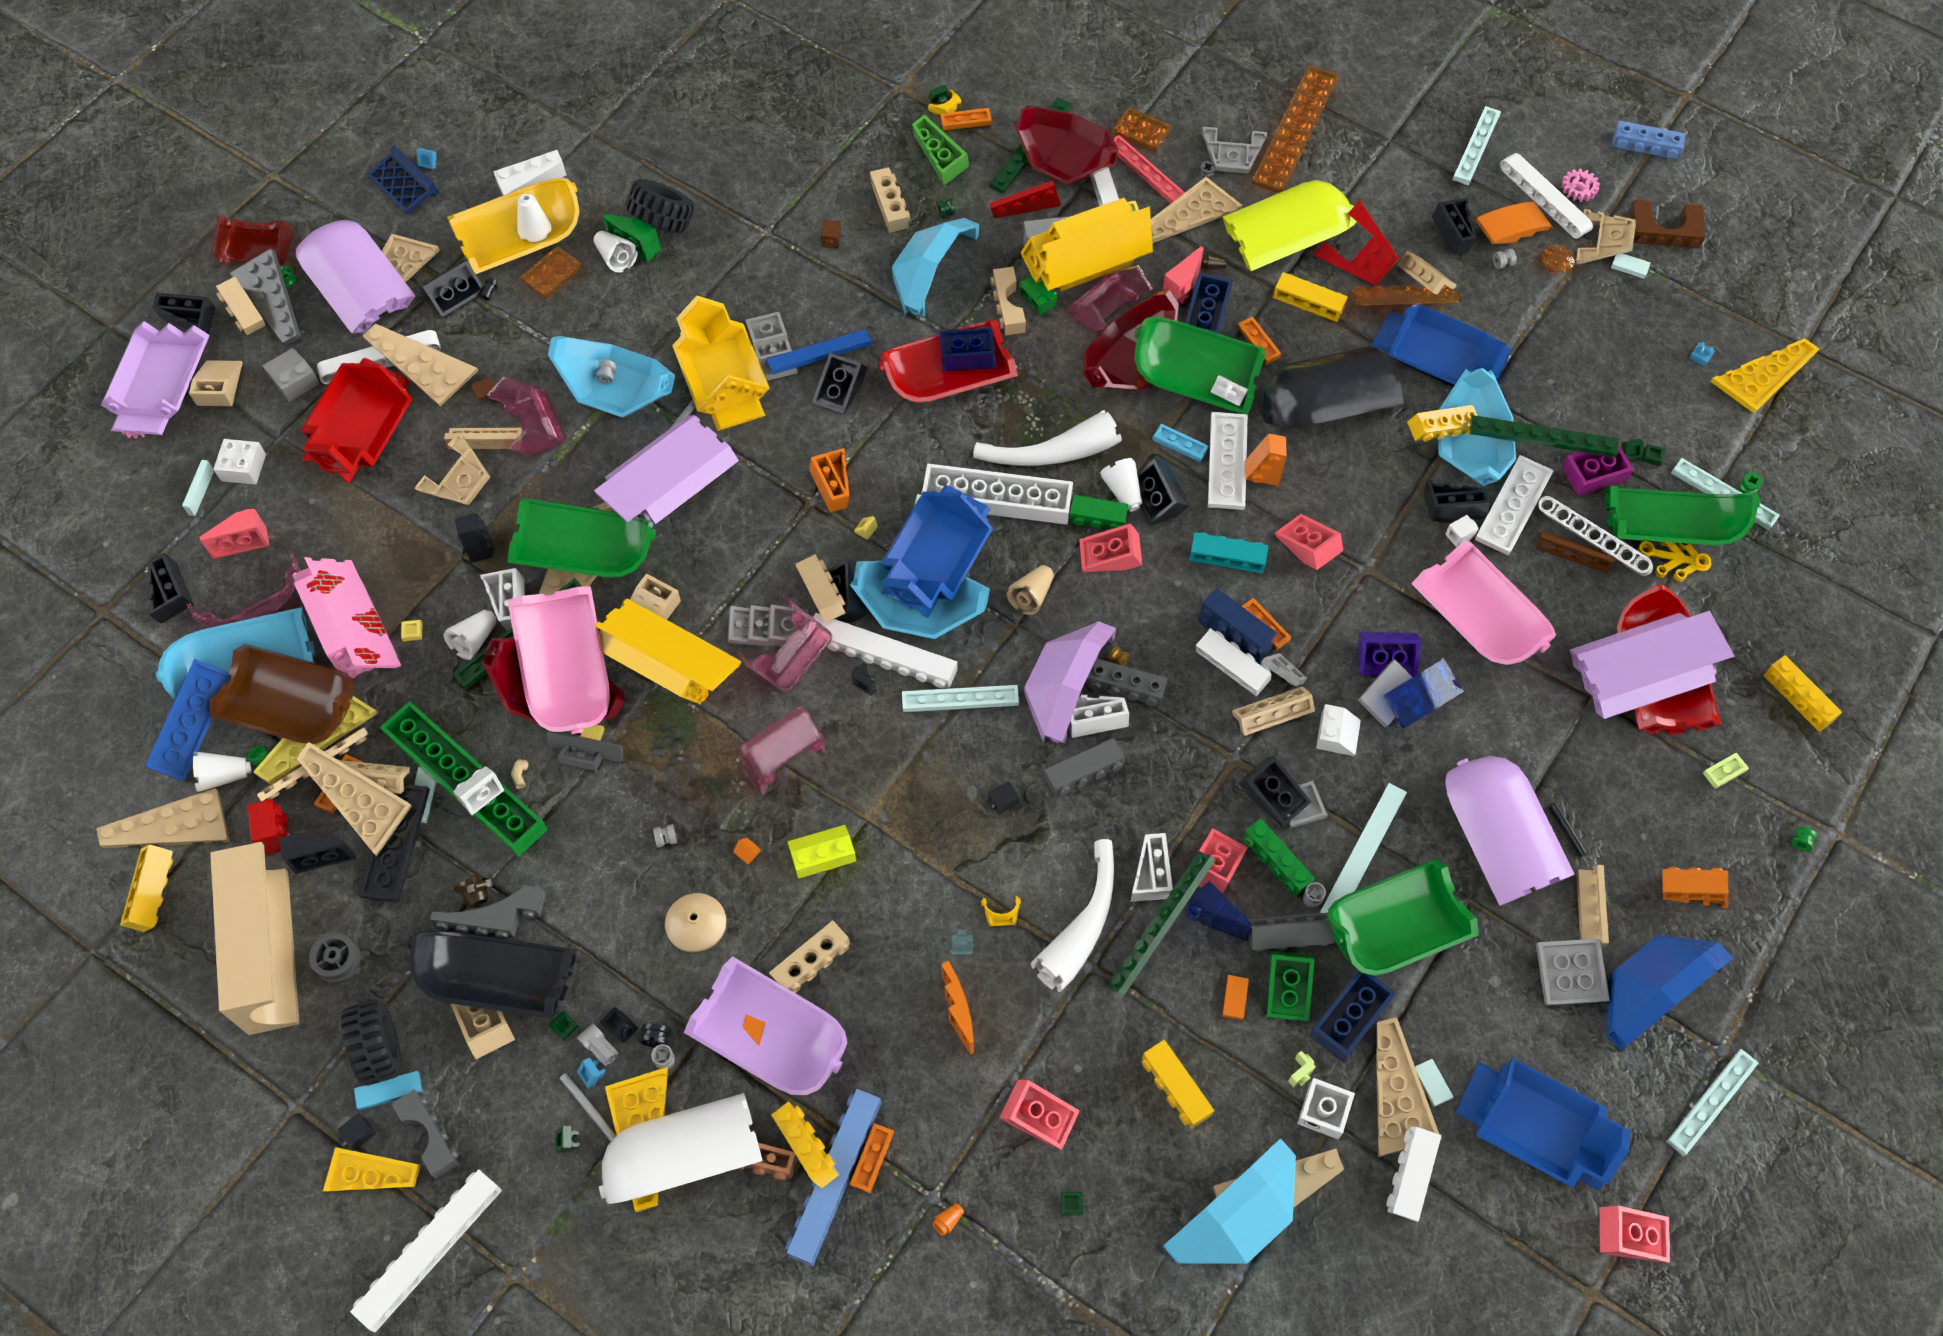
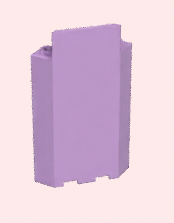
M144 321L135 328L101 404L109 411L117 414L111 431L162 435L168 420L178 412L209 335L194 325L185 333L169 323L160 331Z
M689 415L605 476L607 481L594 491L626 522H629L641 513L642 518L657 524L739 460L725 441L723 443L718 441L716 433L708 426L706 428L701 426L699 423L700 419L695 415Z
M1710 611L1689 618L1678 613L1570 649L1573 666L1581 672L1584 688L1593 696L1596 713L1604 719L1716 682L1714 663L1735 657Z

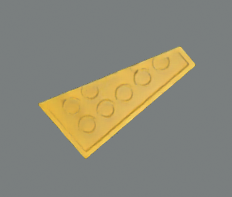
M1804 338L1780 351L1776 350L1766 357L1762 356L1743 364L1738 369L1729 370L1724 375L1715 376L1710 382L1752 413H1755L1818 352L1819 348Z
M667 1067L605 1086L616 1135L635 1124L665 1116ZM659 1192L632 1199L635 1212L658 1206Z

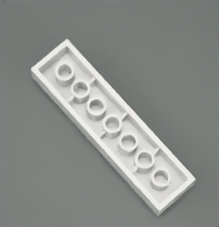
M927 464L922 493L923 491L940 492L944 485H949L987 505L990 508L988 515L1068 525L1073 482Z

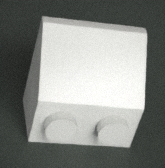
M1325 704L1321 714L1316 749L1355 756L1361 720L1345 708Z
M485 766L477 770L466 782L460 783L453 792L462 805L473 815L502 793L504 789L496 774Z

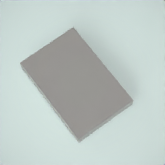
M1392 660L1360 696L1358 701L1384 727H1387L1421 686L1396 660Z

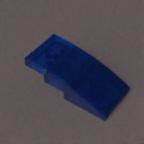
M1443 658L1383 696L1404 729L1464 691Z

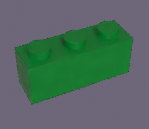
M1074 495L1069 523L1077 526L1085 525L1095 529L1102 528L1108 530L1124 526L1128 504Z

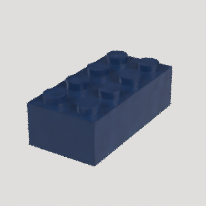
M1199 273L1185 323L1220 334L1233 280Z
M1218 588L1202 602L1198 621L1204 628L1219 631L1224 635L1225 640L1237 644L1240 651L1253 656L1258 664L1272 651L1277 632Z
M1358 971L1313 1028L1309 1036L1344 1063L1391 1002L1396 992L1375 976Z

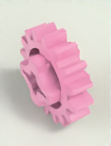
M1573 169L1571 173L1567 172L1566 176H1564L1561 188H1564L1563 193H1568L1567 198L1572 196L1573 201L1579 199V202H1582L1585 199L1588 202L1590 198L1594 199L1595 195H1597L1600 183L1597 182L1598 178H1593L1594 173L1588 174V170L1582 172V169L1576 172Z

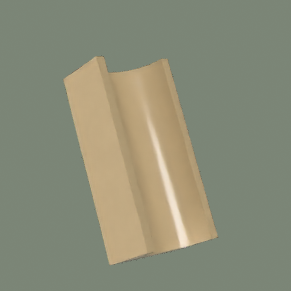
M262 842L210 852L219 1011L248 1035L298 1025L299 1011L288 871L286 868L266 870L264 844Z

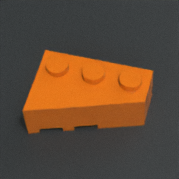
M1268 434L1245 460V480L1279 486L1287 456L1286 437Z
M845 449L811 457L809 471L830 513L847 508L849 488L846 474Z
M1669 867L1663 869L1664 900L1690 903V900L1702 901V905L1709 906L1710 902L1719 903L1721 908L1728 909V871L1720 868H1713L1711 870H1701L1700 868L1681 870L1677 867Z

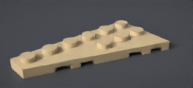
M363 727L324 752L332 757L337 753L341 756L350 750L348 746L353 743L359 745L367 740L365 736L368 732ZM300 766L261 790L257 796L261 802L266 798L267 800L273 799L280 794L279 790L285 787L287 790L297 784L296 779L301 776L305 779L310 775L303 766Z
M216 788L96 828L99 844L102 848H123L133 845L144 847L149 844L165 846L186 845L196 842H203L204 844L222 841L223 843L230 842L219 792Z

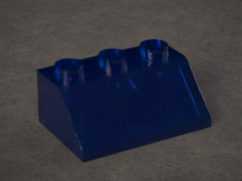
M992 327L939 331L942 372L995 368Z

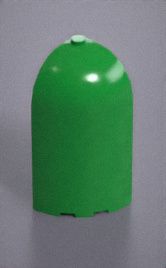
M1164 317L1145 318L1141 328L1137 327L1134 335L1137 338L1134 358L1138 371L1146 381L1159 388L1248 415L1256 388L1254 377L1259 376L1266 355L1265 348ZM1219 375L1248 389L1240 406L1211 393Z
M1618 486L1605 487V510H1609V517L1606 519L1608 529L1613 530L1611 535L1618 539L1701 545L1731 544L1744 537L1755 521L1757 508L1760 506L1758 492L1705 494L1618 488Z
M522 498L519 503L516 521L519 530L514 532L509 544L507 563L601 577H622L635 571L645 560L651 541L655 542L656 530H653L654 524L652 521L638 516L626 522L618 513L613 511Z
M1437 859L1349 893L1334 901L1328 909L1330 930L1342 954L1360 972L1373 976L1392 972L1479 935L1477 917L1465 907L1462 901L1458 902L1452 892L1456 890L1452 884L1448 866Z

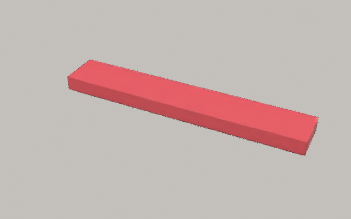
M1120 135L1113 138L1119 148L1117 157L1170 204L1185 193Z

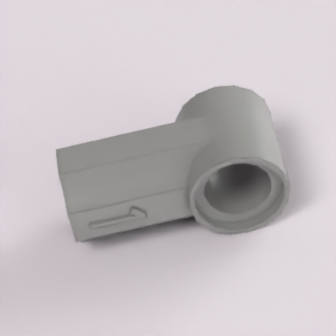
M593 1023L576 1037L604 1066L611 1064L619 1054Z

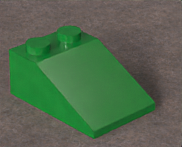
M607 214L603 216L606 231L635 244L637 256L648 262L660 250L655 227L637 218Z
M1271 951L1267 1017L1309 1021L1314 971L1313 955Z

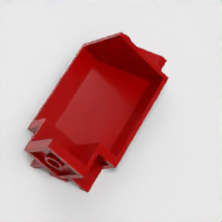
M362 358L360 363H341L301 429V432L308 438L307 443L303 447L306 453L301 460L307 463L315 462L319 465V469L331 475L335 472L348 483L351 482L360 466L373 467L412 401L406 390L409 381L405 377L367 358Z

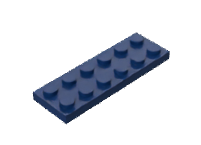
M193 659L144 766L145 768L182 782L185 781L193 763L194 752H198L213 719L209 717L210 699L219 692L223 684H228L231 675L228 674L229 672Z

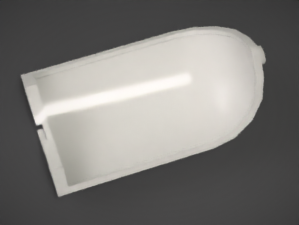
M744 1093L638 1123L619 1132L607 1146L602 1160L603 1185L599 1186L601 1198H606L608 1204L619 1203L761 1162L762 1157L754 1131L750 1132L749 1125H752V1119Z

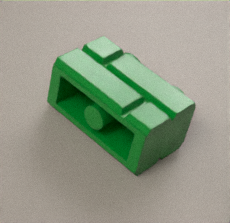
M1031 275L1028 279L1026 278L1019 283L1020 294L1040 315L1056 306L1057 293L1054 289L1048 291L1043 280L1035 283Z

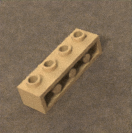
M815 554L796 563L795 565L824 622L826 623L845 614L842 607L845 605V602L840 594L836 595L839 591L835 583H830L833 579L829 571L824 572L827 568L823 560L819 561Z

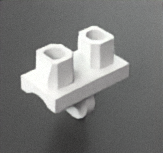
M1219 375L1211 393L1240 406L1248 389Z

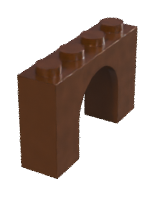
M1633 201L1629 210V218L1636 220L1633 243L1689 248L1701 247L1705 239L1703 205L1685 204L1680 214L1681 227L1667 229L1654 221L1651 201Z

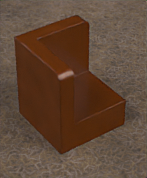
M491 377L471 385L474 395L478 400L490 395L494 402L501 400L498 389Z

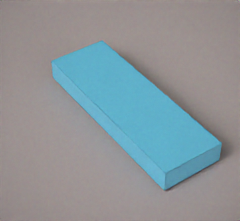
M1160 424L1152 438L1153 441L1198 462L1202 461L1209 449L1208 445L1163 424Z
M415 1071L370 1086L354 1088L357 1109L360 1111L395 1101L413 1089L419 1094L422 1093L420 1073Z

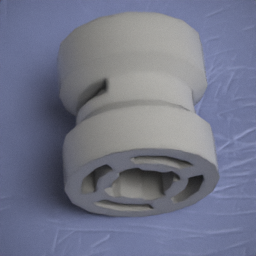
M1511 248L1506 249L1504 252L1499 251L1493 254V264L1496 269L1516 264V254Z
M601 360L598 366L599 371H597L595 378L602 384H611L614 380L613 374L616 372L617 365L610 360Z
M673 824L667 825L666 828H653L657 848L667 843H677Z
M1317 882L1310 883L1303 894L1304 904L1310 908L1319 907L1326 895L1325 887Z
M661 1044L652 1050L651 1057L658 1069L667 1067L669 1070L673 1067L675 1055L669 1046Z

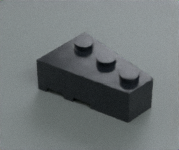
M1468 198L1439 202L1432 215L1453 255L1469 252L1476 239L1474 225L1470 219L1471 210L1468 209Z
M156 292L152 308L160 318L187 330L194 325L209 335L216 307L208 297Z
M1427 479L1423 495L1432 522L1458 520L1466 515L1469 518L1487 516L1491 502L1485 488L1466 485L1456 487L1450 486L1451 483L1447 482L1443 485L1433 483V480Z
M477 513L455 518L457 534L470 562L492 558V550L495 548L484 520Z
M163 553L148 561V583L150 584V593H148L150 609H148V615L161 624L190 608L194 603L179 567L172 558Z

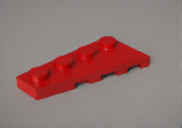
M1052 180L991 202L989 205L994 218L1058 207L1061 206Z

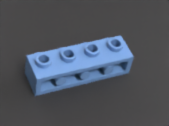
M1618 121L1613 135L1612 147L1678 160L1684 149L1686 133Z

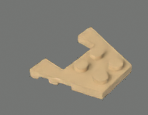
M1584 209L1583 214L1590 219L1592 225H1600L1596 248H1578L1577 264L1632 251L1636 220L1616 215L1610 217L1602 212L1592 213L1591 210Z
M457 432L448 445L460 453L461 457L439 485L424 475L415 489L425 494L469 506L489 480L490 475L463 435Z

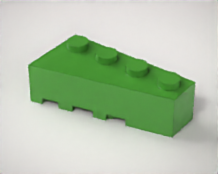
M923 115L912 124L914 137L943 185H946L969 167L968 154L926 115Z

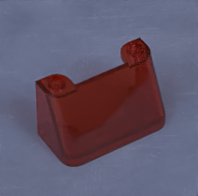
M216 216L213 257L219 259V262L224 264H230V261L247 263L272 249L276 252L279 265H284L294 236V227L284 221H275V223L270 222L269 224L244 222L237 219L226 220L225 216Z

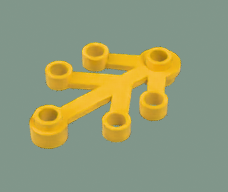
M1644 541L1637 549L1638 552L1646 557L1654 556L1672 560L1656 568L1655 574L1660 578L1665 577L1668 571L1682 563L1691 565L1684 569H1678L1675 572L1674 579L1678 582L1684 581L1687 575L1696 570L1704 572L1711 567V558L1707 554H1699L1691 544L1685 543L1686 546L1682 545V543H1677L1676 546L1672 542H1659L1661 546L1668 547L1671 551L1668 552L1655 549L1651 542ZM1681 550H1686L1690 556L1684 555Z

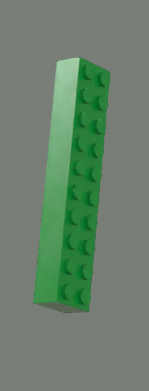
M409 701L387 720L380 729L386 738L468 811L457 799L453 791L460 783L466 782L477 770L484 767ZM501 783L504 791L472 816L519 858L548 829L542 819Z

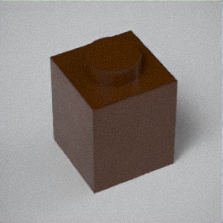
M824 220L821 233L822 247L839 249L842 235L841 222Z

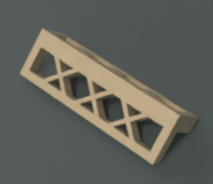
M1406 251L1398 263L1401 269L1436 295H1438L1444 284L1452 289L1456 287L1454 282L1422 258L1409 251Z
M450 428L449 433H445L444 436L448 449H453L448 444L457 432L463 435L471 449H520L522 428Z
M1303 686L1232 710L1233 716L1239 721L1241 733L1244 736L1315 712L1312 694Z
M339 760L391 793L401 794L404 791L403 778L410 773V767Z
M1597 865L1593 870L1578 869L1576 872L1580 940L1600 939L1601 950H1603L1609 943L1604 865Z

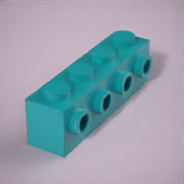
M1194 532L1189 561L1263 573L1269 545Z

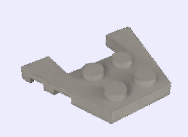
M1203 127L1202 135L1211 161L1215 165V171L1248 174L1266 140L1267 132L1252 131L1251 144L1217 141L1218 128Z

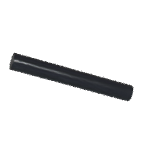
M1557 802L1550 804L1551 810L1579 856L1587 855L1588 853Z

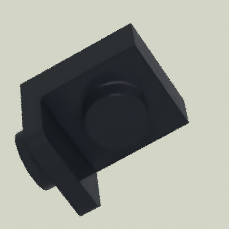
M863 662L860 667L857 666L852 672L853 685L872 696L876 691L875 681L871 676L866 675L867 664Z
M615 1006L600 1021L622 1043H625L638 1029L632 1020Z

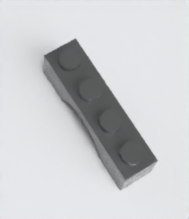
M413 1089L391 1103L401 1122L406 1126L421 1125L427 1129L429 1143L421 1158L430 1174L436 1180L459 1165L456 1159L459 1155L453 1145L449 1147L446 1141L449 1137L443 1128L439 1129L436 1124L439 1119L433 1110L429 1111L426 1105L429 1104V1101L423 1092L419 1094Z

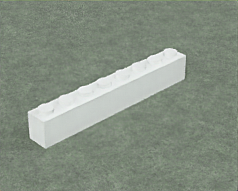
M815 613L807 630L808 640L814 645H823L832 651L838 650L849 657L861 658L866 663H875L884 669L898 671L901 675L915 677L921 682H930L938 688L949 689L957 672V661L836 619L825 623L821 614Z
M480 1170L470 1174L466 1179V1184L452 1194L450 1197L451 1201L435 1213L434 1219L429 1225L427 1224L421 1228L418 1233L419 1236L414 1242H410L402 1250L403 1254L387 1266L386 1273L370 1285V1290L365 1296H361L356 1300L353 1305L354 1308L350 1312L365 1327L376 1332L502 1190Z

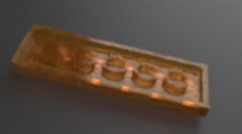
M1445 284L1438 295L1432 293L1425 286L1418 287L1417 285H1407V287L1392 285L1390 288H1383L1382 286H1373V288L1357 286L1355 289H1350V297L1356 305L1458 303L1462 299V295L1455 288L1452 289Z

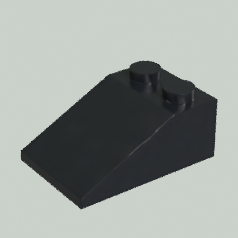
M829 353L812 403L845 414L862 385L868 367L862 363Z
M1275 756L1265 758L1238 782L1248 796L1282 827H1285L1312 802Z
M290 833L280 838L282 859L295 874L356 859L355 854L344 840L305 833Z

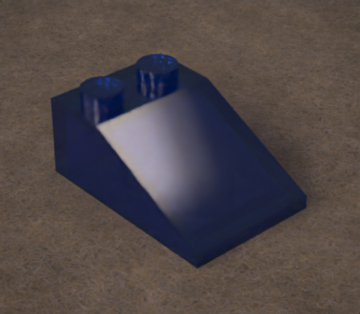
M1210 881L1191 896L1188 913L1193 920H1198L1202 925L1245 941L1248 939L1253 924Z

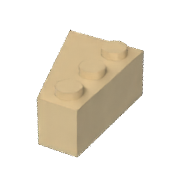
M236 277L216 286L219 291L216 293L218 298L227 305L226 310L231 317L234 316L237 320L235 324L240 332L244 330L246 335H249L266 326Z

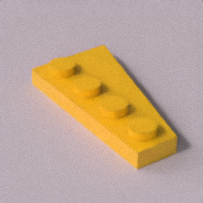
M335 1147L323 1191L415 1187L420 1165Z

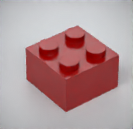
M273 799L248 804L251 841L253 843L262 842L265 855L282 852L280 838L290 834L286 827V824H289L287 813H284L281 806L277 805Z

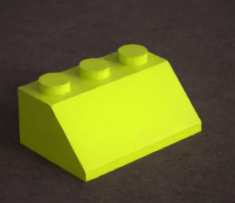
M845 825L788 841L798 879L856 862L855 851Z

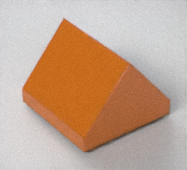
M748 838L738 840L733 853L749 865L762 850Z

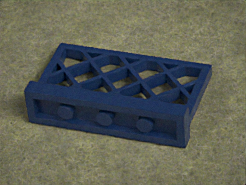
M394 145L389 149L391 153L371 169L367 176L408 215L431 194L436 196L440 192L435 184ZM395 161L394 167H387L389 162ZM393 171V177H386V172ZM405 171L404 176H397V172ZM382 172V177H373L376 173ZM407 180H414V186H407ZM392 181L391 187H384L385 182ZM396 181H403V186L395 187ZM406 190H413L412 196H405ZM417 190H425L422 195H417ZM402 191L401 196L394 197V192ZM412 200L411 204L405 208L404 201Z

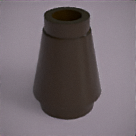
M1210 253L1203 254L1201 268H1204V270L1225 269L1227 259Z

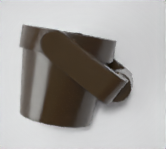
M474 876L454 886V891L462 895L469 908H476L488 901L485 888L493 886L492 878Z

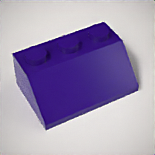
M1359 632V674L1379 676L1392 660H1396L1411 676L1417 677L1421 639L1417 633Z

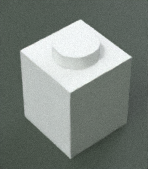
M1466 515L1449 525L1446 536L1458 547L1463 541L1473 539L1479 528L1475 521Z

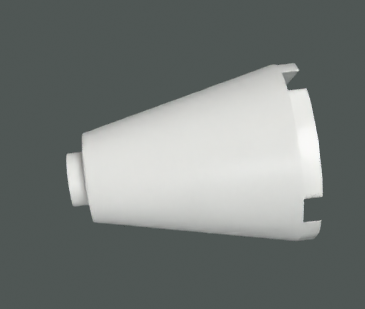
M523 194L518 198V235L521 239H527L528 242L544 240L549 231L551 233V223L535 197L531 194Z
M599 231L594 236V244L611 270L614 272H624L625 268L629 269L632 267L637 258L635 244L606 231Z
M1132 458L1115 462L1116 465L1112 468L1108 465L1100 473L1118 501L1128 504V510L1132 512L1140 508L1139 505H1141L1142 501L1136 463Z
M483 610L449 627L443 634L445 642L451 650L455 648L458 651L457 655L459 657L471 660L496 626V615L492 611Z
M194 752L193 771L194 777L198 780V783H195L197 792L247 778V774L251 773V763L247 762L246 758Z

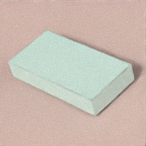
M1621 253L1615 255L1611 268L1645 279L1650 262Z
M1433 1059L1415 1066L1422 1088L1433 1108L1453 1098Z

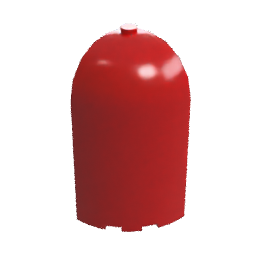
M995 319L891 348L879 355L881 362H878L880 372H885L891 387L903 398L914 402L932 401L1018 376L1014 358L1001 345L1004 343L998 322Z
M1654 585L1651 589L1633 598L1625 607L1617 625V634L1678 613L1687 618L1691 617L1681 599L1672 590L1664 585ZM1711 683L1634 709L1639 730L1652 734H1657L1659 731H1667L1668 735L1683 734V730L1695 728L1697 732L1722 725Z

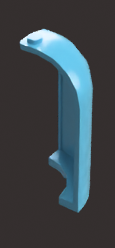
M300 607L207 628L185 635L172 643L163 652L159 661L158 671H156V678L158 682H162L165 690L175 700L193 659L229 672L232 665L233 650L243 644L315 663L313 656H316L314 641L309 640L308 630H310L304 610Z

